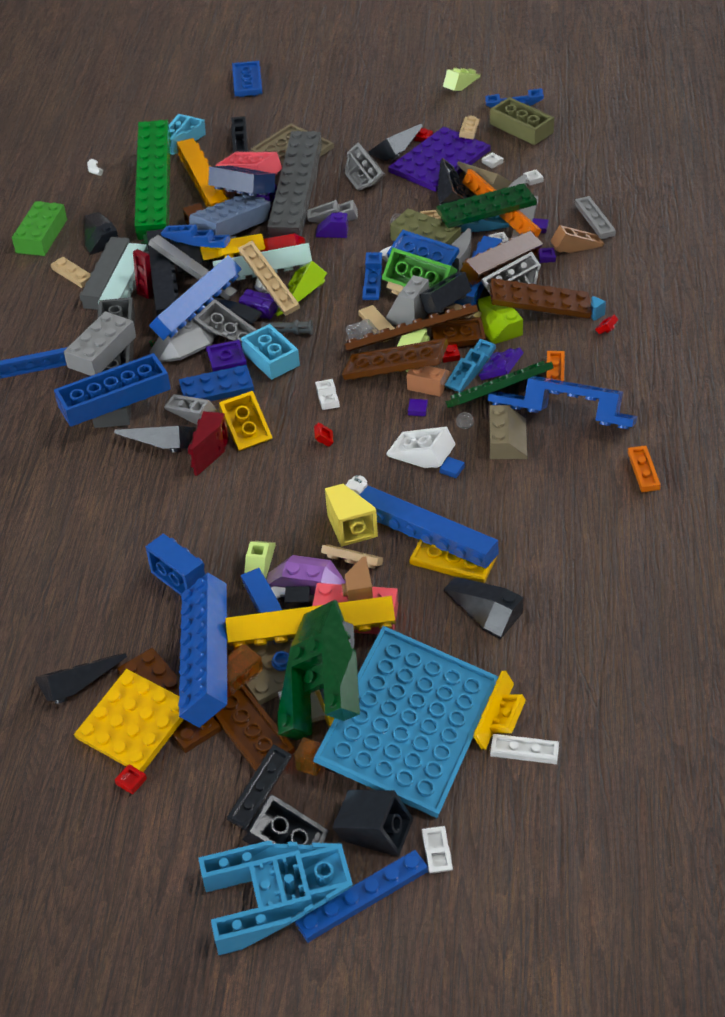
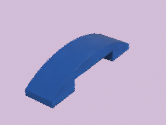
M542 88L528 90V95L511 98L531 106L541 101L544 95ZM499 94L485 96L486 106L492 108L507 98L500 99Z
M366 252L362 300H379L382 280V252Z

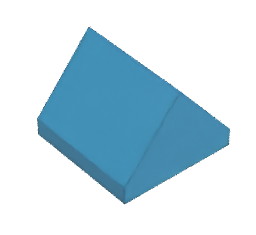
M595 296L591 298L593 321L604 316L606 301Z

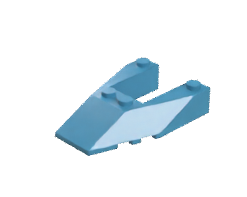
M265 841L198 858L206 892L252 881L258 908L211 919L218 955L242 950L353 887L342 844L312 843V845H297V842L273 844L272 841Z

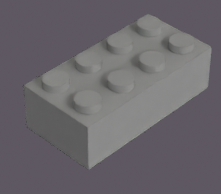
M105 311L64 350L67 367L90 376L101 373L136 338L133 321Z

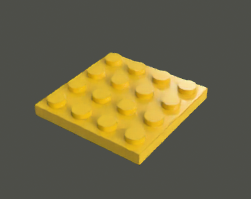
M126 669L74 733L76 739L126 767L130 764L144 772L184 720L179 717V696Z

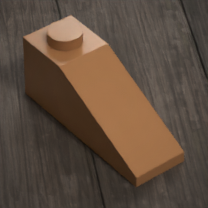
M559 225L550 240L556 251L567 253L603 247L604 245L603 241L596 234Z

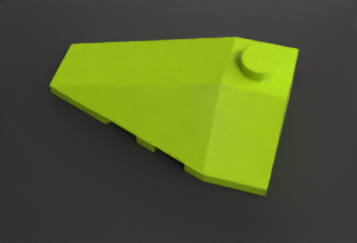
M311 261L295 271L288 283V287H290L288 290L296 301L299 302L314 289L323 285L327 272ZM279 307L275 314L277 316L283 314Z
M491 295L478 299L485 336L489 342L497 344L523 335V318L514 308L492 305Z

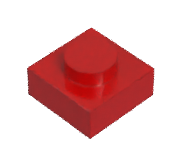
M421 128L414 137V141L423 142L433 135V131Z
M614 314L604 319L595 330L598 334L605 331L608 333L615 328L614 325L619 319Z
M457 344L448 345L442 358L443 363L459 361L460 353Z
M318 422L314 426L315 439L319 443L330 447L334 443L333 431Z
M128 764L115 778V783L133 795L147 780L145 773Z

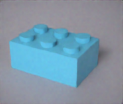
M271 324L241 337L244 355L271 380L300 366L299 350Z

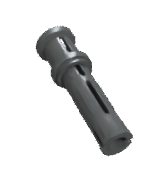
M299 320L293 322H262L261 328L268 324H271L273 327H285L275 328L280 333H293L295 335L309 333V335H313V320L301 322Z

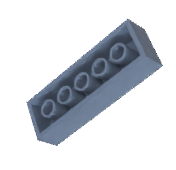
M248 193L235 196L233 199L225 200V202L217 203L212 207H206L204 210H198L196 213L191 214L189 225L196 224L198 230H213L214 235L231 236L269 220L271 202L266 201L263 197L249 196Z

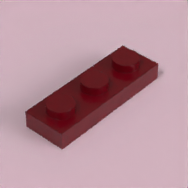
M136 249L133 251L136 292L138 295L150 299L153 297L150 255Z

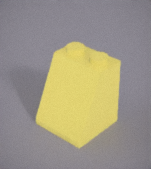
M345 484L325 488L327 516L341 547L378 537L376 508Z

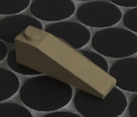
M457 162V165L465 173H467L468 169L474 170L496 190L507 188L512 183L497 173Z

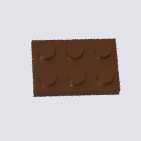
M481 317L456 319L431 327L433 340L446 338L449 343L448 345L457 344V347L476 345L479 339L486 341Z

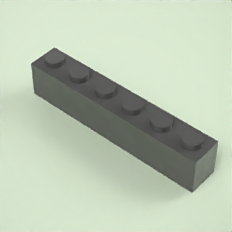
M111 237L109 242L106 243L99 261L96 262L95 269L91 272L83 292L80 293V301H82L83 308L98 310V301L126 247L130 243L129 238Z

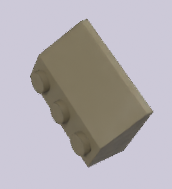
M490 405V459H527L526 418L508 405Z

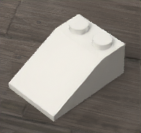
M447 427L405 431L400 434L386 454L388 457L423 468H438L443 464L456 444Z

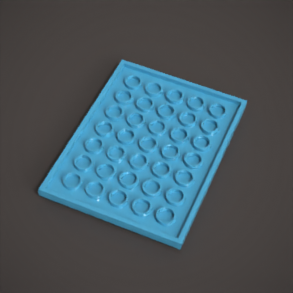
M383 626L358 673L360 715L345 721L334 718L313 762L374 790H395L403 803L438 818L474 737V731L478 726L499 677Z

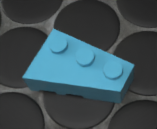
M178 114L169 124L171 134L170 154L174 155L178 152V141L194 138L196 141L206 135L205 120Z

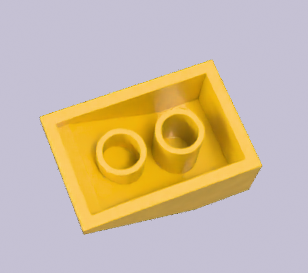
M253 391L219 402L220 413H225L227 430L238 451L273 439Z

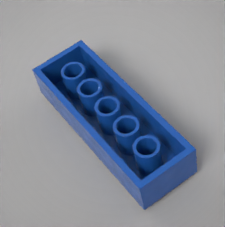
M155 353L54 389V394L60 411L71 427L170 390L171 387L168 372Z

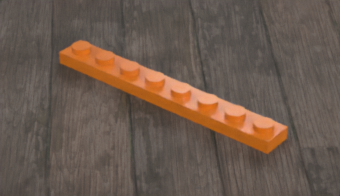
M468 169L462 183L475 195L496 191L474 170ZM520 210L499 215L519 234L531 231L538 238L541 229Z

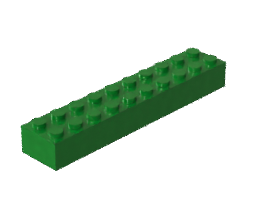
M168 120L138 122L135 230L138 240L144 239L143 235L147 234L146 231L165 229L166 226H169L171 134Z

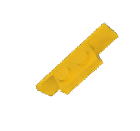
M262 234L230 239L231 241L226 248L200 247L204 261L221 257L225 258L227 255L233 258L234 255L240 254L239 247L251 241L254 242L260 251L265 249Z
M501 671L478 726L474 731L473 736L481 749L487 748L493 733L512 734L526 701L523 694H510L514 683L507 671Z

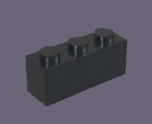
M459 272L451 274L419 295L426 313L439 314L443 312L445 307L454 305L456 300L465 298L466 294L472 290L466 273Z

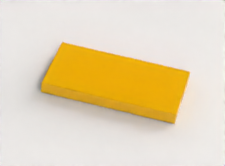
M420 539L409 562L411 565L485 583L496 558L485 569L465 559L458 558L448 551H442L435 545L426 544Z

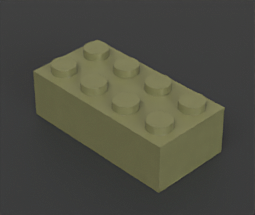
M511 97L490 109V125L530 144L536 145L554 133L553 116Z
M412 209L404 211L390 224L392 241L397 239L402 230L451 245L461 236L460 227L447 228L443 221Z

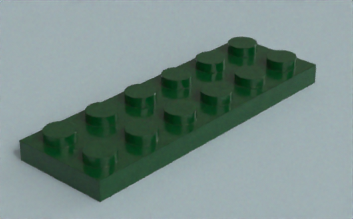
M523 183L436 206V212L447 228H452L537 205V199Z
M545 361L532 364L451 395V399L445 402L448 408L460 405L554 368L552 362L545 364Z

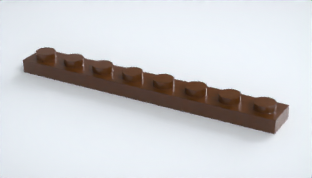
M465 304L461 306L462 309L456 311L455 308L446 310L445 314L442 315L438 313L429 315V319L426 320L418 318L409 325H406V323L396 325V329L390 330L385 328L376 335L368 333L359 340L357 338L349 339L344 344L345 351H353L423 328L433 327L476 314L478 312L477 305Z

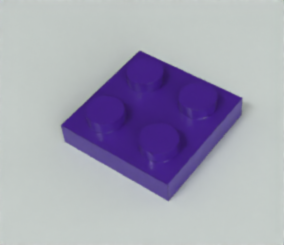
M240 340L206 346L213 372L247 365Z
M520 347L516 349L510 348L504 352L492 354L490 356L491 359L482 367V371L478 374L481 380L508 374L522 356V349Z

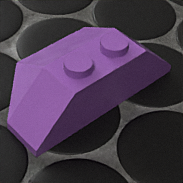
M292 555L271 570L267 577L270 587L310 586V593L314 595L317 583L341 585L345 583V580L331 560Z

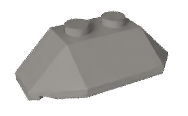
M359 143L347 152L345 174L358 191L375 186L385 176V173Z
M530 252L482 278L481 281L489 293L491 278L536 284L541 265L534 254Z
M193 319L190 322L186 320L187 324L181 330L177 328L178 332L172 338L168 336L163 341L158 337L150 350V354L155 353L161 363L164 361L182 360L205 349L206 346H211L217 335L204 329Z

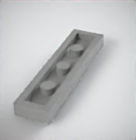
M590 196L575 199V206L600 239L615 236L616 230Z

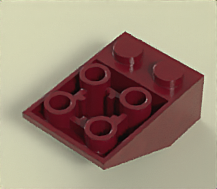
M203 411L201 419H198L197 430L193 432V442L188 447V454L191 455V468L194 469L195 476L204 471L226 450L229 438L225 413Z

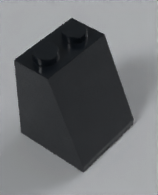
M348 790L332 828L343 842L399 857L414 818L395 790Z

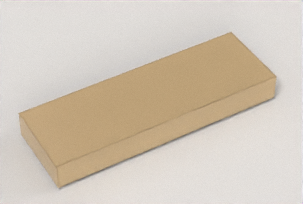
M373 305L358 311L359 316L375 334H379L380 330L385 328L395 329Z

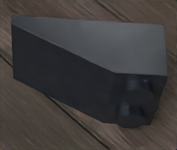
M271 794L261 805L242 840L250 845L265 841H272L273 844L297 842V845H312V843H323L329 830Z

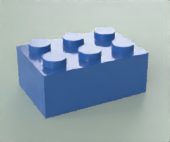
M164 533L145 546L151 573L181 596L185 590L190 589L199 578L205 575L204 562L199 557L193 556L187 548L181 547L175 539L169 538Z

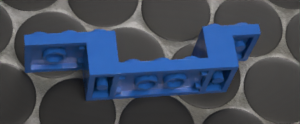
M537 376L528 378L525 396L499 391L488 395V401L493 402L492 405L507 404L512 409L521 410V408H528L529 412L534 413L547 408L549 393L560 394L565 392L569 397L578 398V396L582 395L586 396L585 399L596 401V399H599L595 420L600 421V424L605 426L618 424V428L622 429L633 427L638 417L620 413L623 391Z

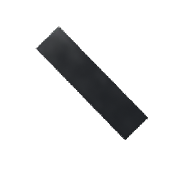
M274 744L272 745L227 816L229 822L247 831L261 805L290 762L292 754Z

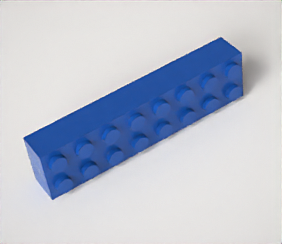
M206 573L202 578H199L181 596L179 717L197 727H201L227 705V630L225 620L227 618V584L210 573Z

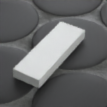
M493 734L490 756L557 764L559 742Z

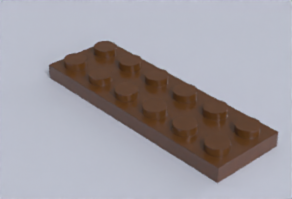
M491 278L489 283L492 305L591 318L592 315L589 292Z
M446 338L352 354L342 376L344 380H355L360 377H372L378 374L402 372L407 369L436 366L441 363L449 343Z
M153 648L148 649L117 668L120 676L128 669L179 696L180 678ZM214 717L210 718L201 727L183 720L171 737L187 753L222 730L221 725Z
M227 664V705L213 716L255 771L273 744L290 754L295 753L294 746L286 737L278 735V726Z

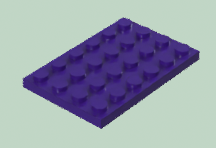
M442 127L391 164L388 170L392 174L437 192L440 160L442 158L452 164L459 175L463 170L457 165L458 161L472 165L491 150V145L476 139L459 137L460 132Z

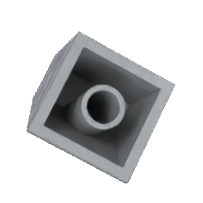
M415 275L412 276L398 294L386 316V320L390 324L399 325L406 323V325H409L415 319L422 318L423 320L428 313L424 309L419 294L429 289V279Z

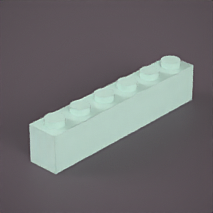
M128 244L99 300L131 297V293L136 287L133 251L139 249L149 254L147 245Z
M309 243L261 252L276 273H278L277 270L279 269L290 271L294 270V266H300L301 268L312 261ZM242 256L232 258L242 268L238 273L239 277L236 281L246 279L245 276L252 275V278L257 277ZM222 260L212 261L213 267H215Z

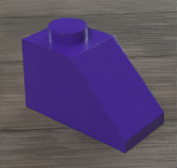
M331 213L317 226L316 237L347 238L349 229L348 213Z

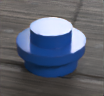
M286 651L276 652L272 658L273 668L278 671H285L289 653Z

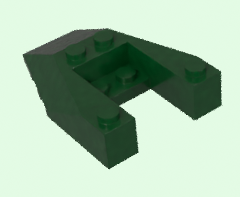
M336 600L304 614L290 647L278 709V735L294 740H300L312 735L311 693L324 688L325 715L342 721L360 715L356 651L349 642L351 637L349 632L345 631L343 625L344 618Z

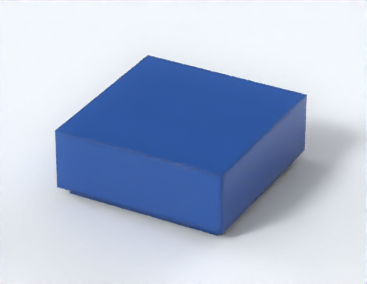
M447 457L440 467V473L457 478L464 469L465 462Z

